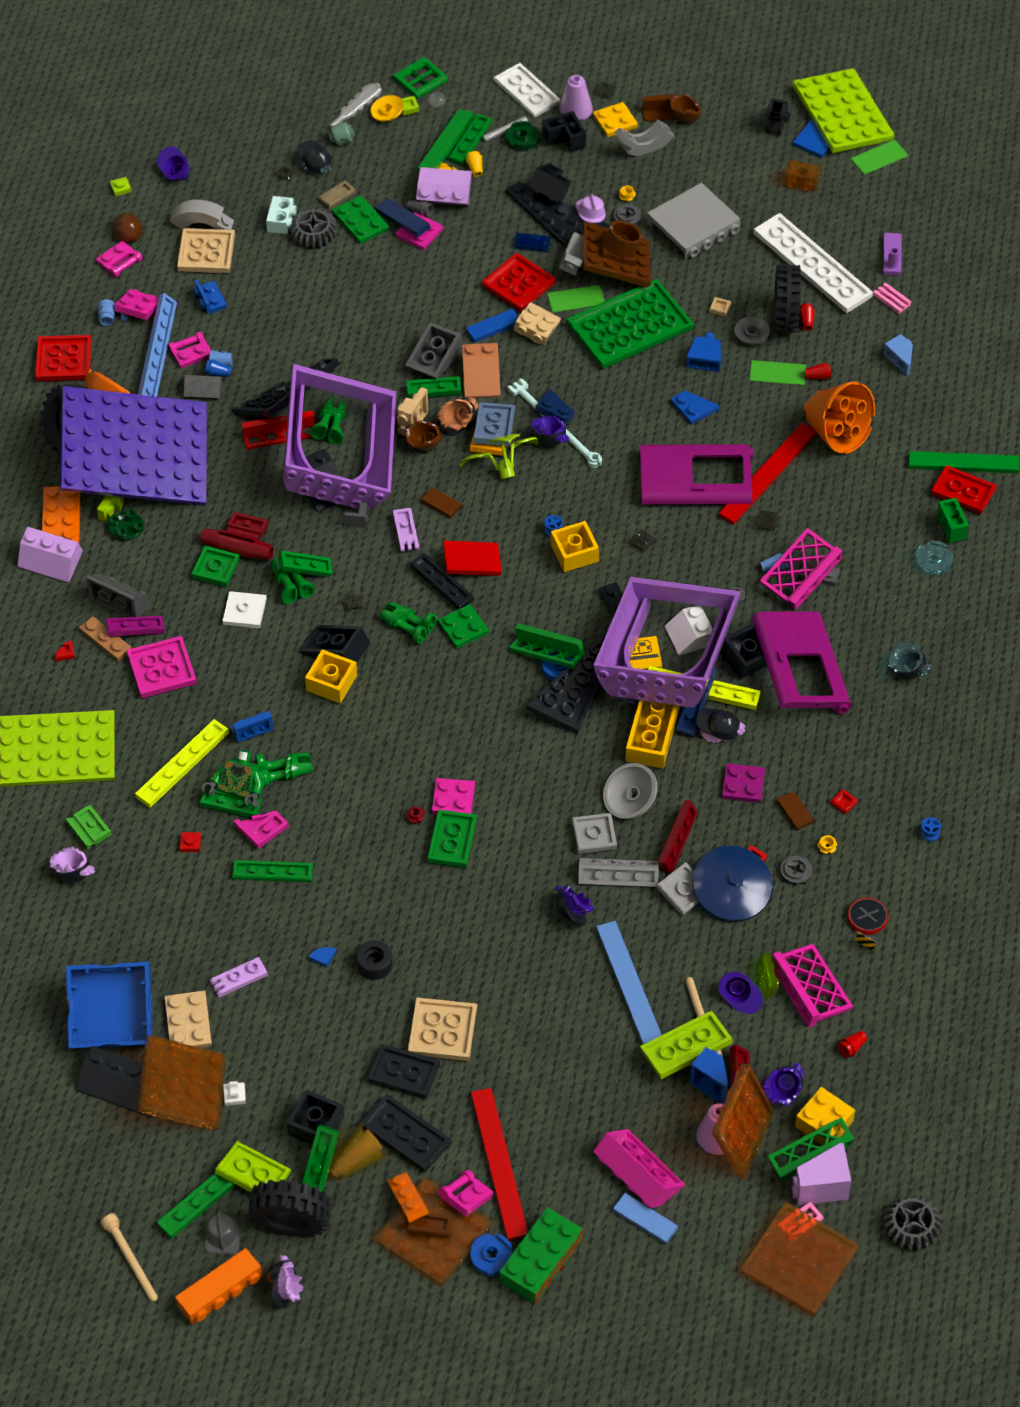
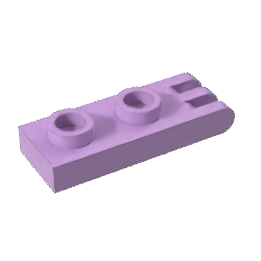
M411 508L393 510L401 552L405 551L404 545H407L408 551L412 550L411 544H414L415 550L419 549Z
M257 957L210 979V983L214 985V990L218 991V997H222L268 976V972L260 958Z

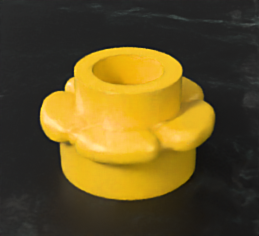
M623 186L619 191V198L621 200L631 201L636 196L631 186Z
M823 836L818 841V848H820L822 853L828 854L836 851L837 842L832 836Z

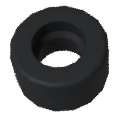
M377 940L362 944L356 954L357 970L363 977L370 980H379L386 977L391 972L393 966L392 951L389 946ZM372 956H378L382 958V961L372 964L367 962V959Z

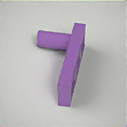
M884 233L883 275L901 276V233Z

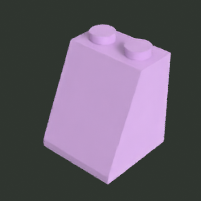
M839 1143L797 1167L796 1176H793L794 1186L791 1189L793 1199L797 1198L798 1205H805L809 1202L814 1204L848 1200L851 1177L844 1143Z

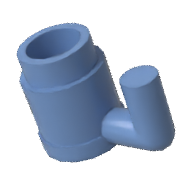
M104 299L98 303V318L104 326L113 324L115 312L120 313L121 321H127V314L115 311V303L112 300Z
M210 351L209 360L214 359L232 367V353H227V351Z

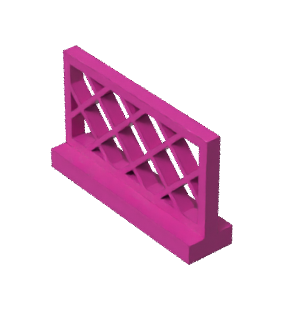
M807 528L760 580V584L788 603L789 607L795 611L842 559V550L837 546L833 547ZM809 535L814 539L815 544L804 545L803 540ZM825 547L829 550L827 555L818 556L817 548ZM815 548L816 556L805 557L804 549ZM794 550H802L803 557L792 558L791 553ZM817 560L815 568L806 569V561ZM803 562L804 569L793 570L792 563ZM790 563L791 571L780 572L779 567L781 564ZM805 574V579L803 582L794 583V575ZM791 575L792 583L781 584L780 576ZM778 576L779 584L771 585L767 582L770 577ZM793 587V593L787 597L782 593V588Z
M814 944L784 954L781 951L773 953L769 965L808 1028L816 1025L818 1021L844 1013L853 1008V1005ZM811 951L815 957L814 961L802 957L803 954ZM786 959L797 960V966L788 964ZM800 962L811 965V970L807 971L799 968ZM813 968L823 969L824 976L813 973ZM796 973L808 976L807 982L798 980ZM810 978L822 981L820 987L809 984ZM823 984H832L835 988L834 992L823 989ZM806 989L818 992L817 997L809 996L806 993ZM820 993L832 997L830 1003L820 1000ZM835 998L842 1000L845 1005L839 1007L832 1003ZM816 1005L828 1008L827 1012L820 1014L816 1009Z

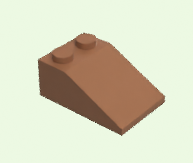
M498 343L462 345L465 398L501 397Z

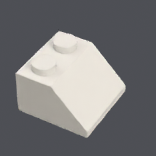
M701 605L683 609L665 625V629L678 656L706 648L713 630Z

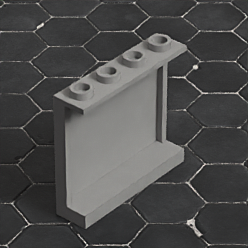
M703 183L694 186L647 213V224L650 227L656 225L684 252L685 260L695 257L704 249L708 250L713 244L722 242L725 237L731 234L734 235L740 230V218Z

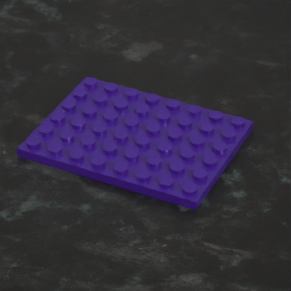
M63 386L61 403L60 491L195 505L206 504L207 402Z

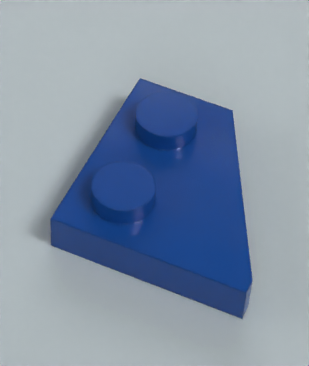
M687 391L671 398V403L691 425L720 409L718 404Z

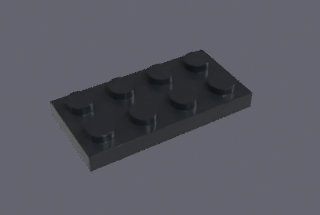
M388 1094L360 1122V1127L423 1172H426L451 1144L449 1137Z

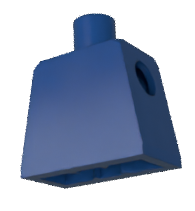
M707 332L704 337H695L687 355V368L720 372L721 341L715 339L713 333Z

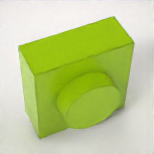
M414 96L402 99L404 104L403 116L419 112V106Z
M126 177L110 181L115 197L132 192Z

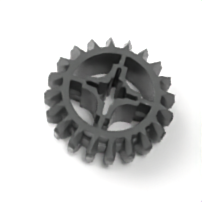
M306 208L305 212L300 211L299 214H295L290 226L291 236L295 242L299 243L300 246L305 244L306 248L312 246L313 249L317 245L320 248L322 244L327 246L328 242H332L333 238H335L337 230L336 221L332 214L327 213V210L322 211L320 208L318 210L314 208L308 210Z
M907 1194L905 1200L899 1197L897 1202L892 1201L890 1207L886 1209V1216H884V1229L888 1231V1238L893 1237V1244L900 1241V1248H903L905 1244L908 1245L909 1251L912 1250V1246H915L917 1251H919L921 1244L925 1248L929 1246V1243L933 1244L935 1239L939 1237V1230L942 1227L940 1222L941 1215L938 1214L937 1207L932 1208V1201L925 1203V1197L921 1198V1200L917 1199L916 1194L913 1199H910ZM897 1216L901 1218V1222L903 1223L902 1228H900L896 1222ZM924 1216H925V1217L928 1219V1221H929V1224H930V1227H929V1228H927V1227L925 1226V1223L923 1222V1217H924Z

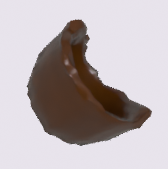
M686 93L672 96L670 107L677 120L688 124L701 117V107L695 98Z
M125 212L118 214L113 219V233L118 241H123L127 244L140 239L143 228L141 221L135 214Z
M415 421L414 424L408 426L405 430L406 442L411 447L421 451L433 450L442 440L439 427L430 421Z

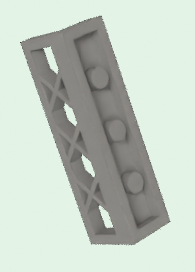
M579 858L578 884L656 887L658 884L659 863L658 861Z

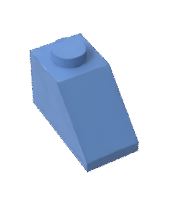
M900 334L885 343L884 355L907 376L910 374L913 344L909 339Z

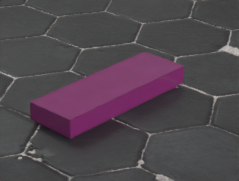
M162 616L106 618L108 636L162 634L165 632Z

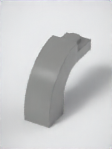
M659 120L648 130L640 134H631L620 127L615 131L619 137L617 139L628 154L633 156H641L659 150L675 137L668 125Z
M205 200L182 202L173 209L170 222L180 229L187 228L193 223H205L217 230H231L234 220L222 213L223 207Z
M575 232L570 238L559 265V269L572 275H576L583 262L582 235Z

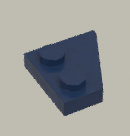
M550 389L538 402L534 410L544 416L555 415L556 418L563 421L565 426L569 424L575 413Z

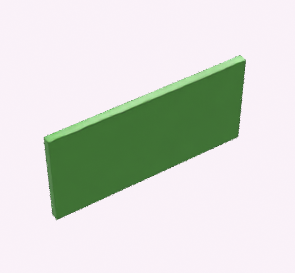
M893 140L851 159L865 175L909 155L896 140Z
M600 285L547 293L553 313L592 307L605 302Z
M752 360L750 381L805 385L806 365Z

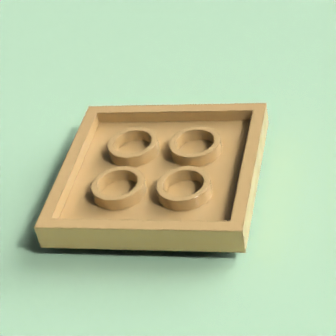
M183 228L177 266L178 271L230 273L235 230Z
M416 998L408 1051L426 1057L470 1061L477 1004Z

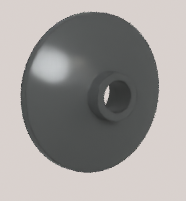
M745 317L736 323L734 332L741 342L755 345L764 342L769 337L770 328L767 322L761 318Z

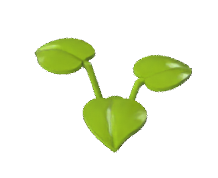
M510 434L494 438L489 441L490 444L501 442L504 460L499 461V465L491 453H481L464 458L459 466L461 467L473 458H489L494 464L495 469L499 470L501 479L514 477V448L523 443L538 445L537 437H529L511 443L508 446L511 447L509 460L507 459L504 441L511 442L513 439L520 437V434Z

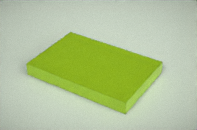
M236 1141L215 1169V1174L251 1192L255 1184L259 1185L261 1181L268 1183V1180L279 1182V1179L286 1180L291 1173V1169Z

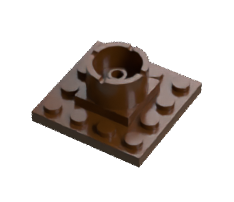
M617 220L612 222L609 228L584 222L582 225L583 270L649 288L651 284L649 240L643 238L640 229L629 222L625 223V221Z

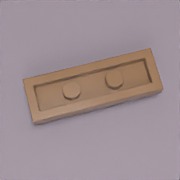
M91 617L79 627L84 635L118 662L127 655V650L132 649L120 637L108 636L106 626L95 617Z

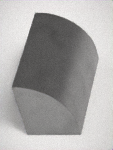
M185 375L184 397L220 398L223 377Z

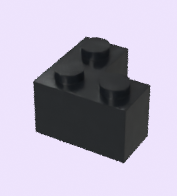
M574 111L542 120V135L548 145L565 141L570 152L586 148V131Z
M548 163L535 169L529 187L533 188V191L538 194L548 196L550 201L558 202L564 200L572 181L562 176L564 172L562 169Z

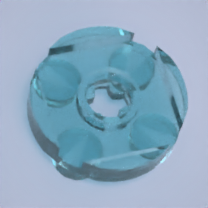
M929 541L928 544L924 546L922 544L918 547L915 560L918 569L932 575H943L952 566L953 553L945 543ZM933 556H937V560H933L931 558H933Z

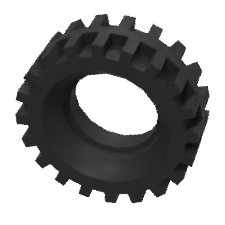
M776 265L773 310L774 332H798L801 300L800 265Z
M82 384L57 385V387L51 388L52 392L46 394L47 400L42 402L44 410H40V415H43V421H40V425H44L42 433L47 435L46 442L47 444H52L51 449L53 451L58 450L59 454H61L62 388L67 386L88 389L87 386H82Z
M279 1179V1182L268 1180V1183L261 1181L259 1185L255 1184L251 1190L247 1219H250L249 1222L251 1224H256V1228H263L267 1233L274 1232L279 1236H299L300 1238L310 1236L313 1238L316 1234L322 1235L323 1231H327L332 1202L331 1198L327 1197L326 1192H319V1188H311L307 1183L302 1185L293 1180L292 1182H285L284 1179Z

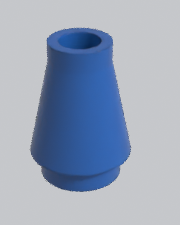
M214 359L207 360L205 374L229 377L232 367Z

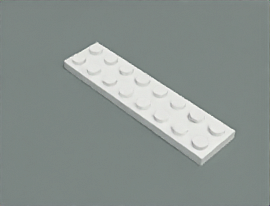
M780 213L754 229V235L789 265H800L801 275L846 314L873 297V292Z

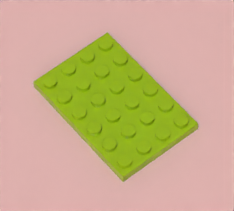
M854 68L793 81V88L832 153L894 139L893 131Z
M114 710L0 716V787L115 780Z

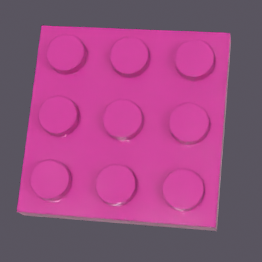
M182 636L127 650L141 698L197 684Z

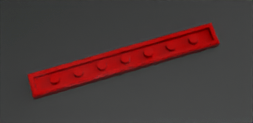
M801 423L752 476V504H727L719 512V517L734 525L817 435V432L806 424Z
M487 1088L473 1091L471 1096L506 1237L509 1241L523 1239L528 1234L492 1089Z

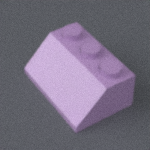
M421 167L416 200L469 206L472 171Z
M27 527L20 542L18 567L69 583L83 550L76 541Z

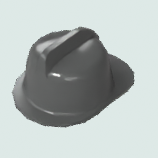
M218 1212V1215L212 1217L206 1224L205 1243L207 1252L237 1254L240 1246L239 1226L233 1217L231 1218L228 1215L222 1214V1212Z

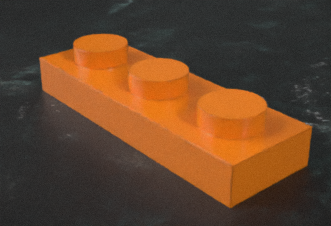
M407 1172L388 1180V1184L409 1223L429 1214Z

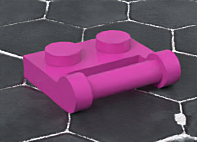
M121 241L97 257L96 262L116 278L120 275V272L135 262H140L143 258L138 251H134L125 242Z
M201 331L195 333L192 337L176 343H168V348L181 369L210 357L211 349ZM199 342V344H196V345L191 346V347H189V348L183 349V350H181V351H178V350H177V349L183 348V347H185V346H188V345H190V344Z
M470 1170L464 1171L461 1177L438 1190L439 1196L465 1217L489 1201L494 1193L478 1181ZM464 1184L469 1186L456 1196L452 1194Z

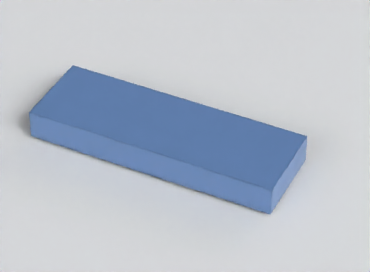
M626 1193L613 1208V1212L664 1244L668 1243L678 1229V1225Z

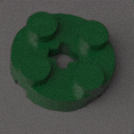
M514 122L512 127L506 129V142L510 145L511 149L527 150L536 147L539 141V130L536 126H531L530 122Z

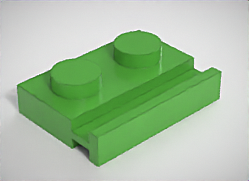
M91 805L73 814L74 816L70 819H66L67 824L87 850L93 844L96 845L112 835L110 829Z

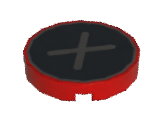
M873 898L856 900L848 911L850 926L852 925L855 931L864 935L878 933V931L885 928L888 921L886 907L880 901Z

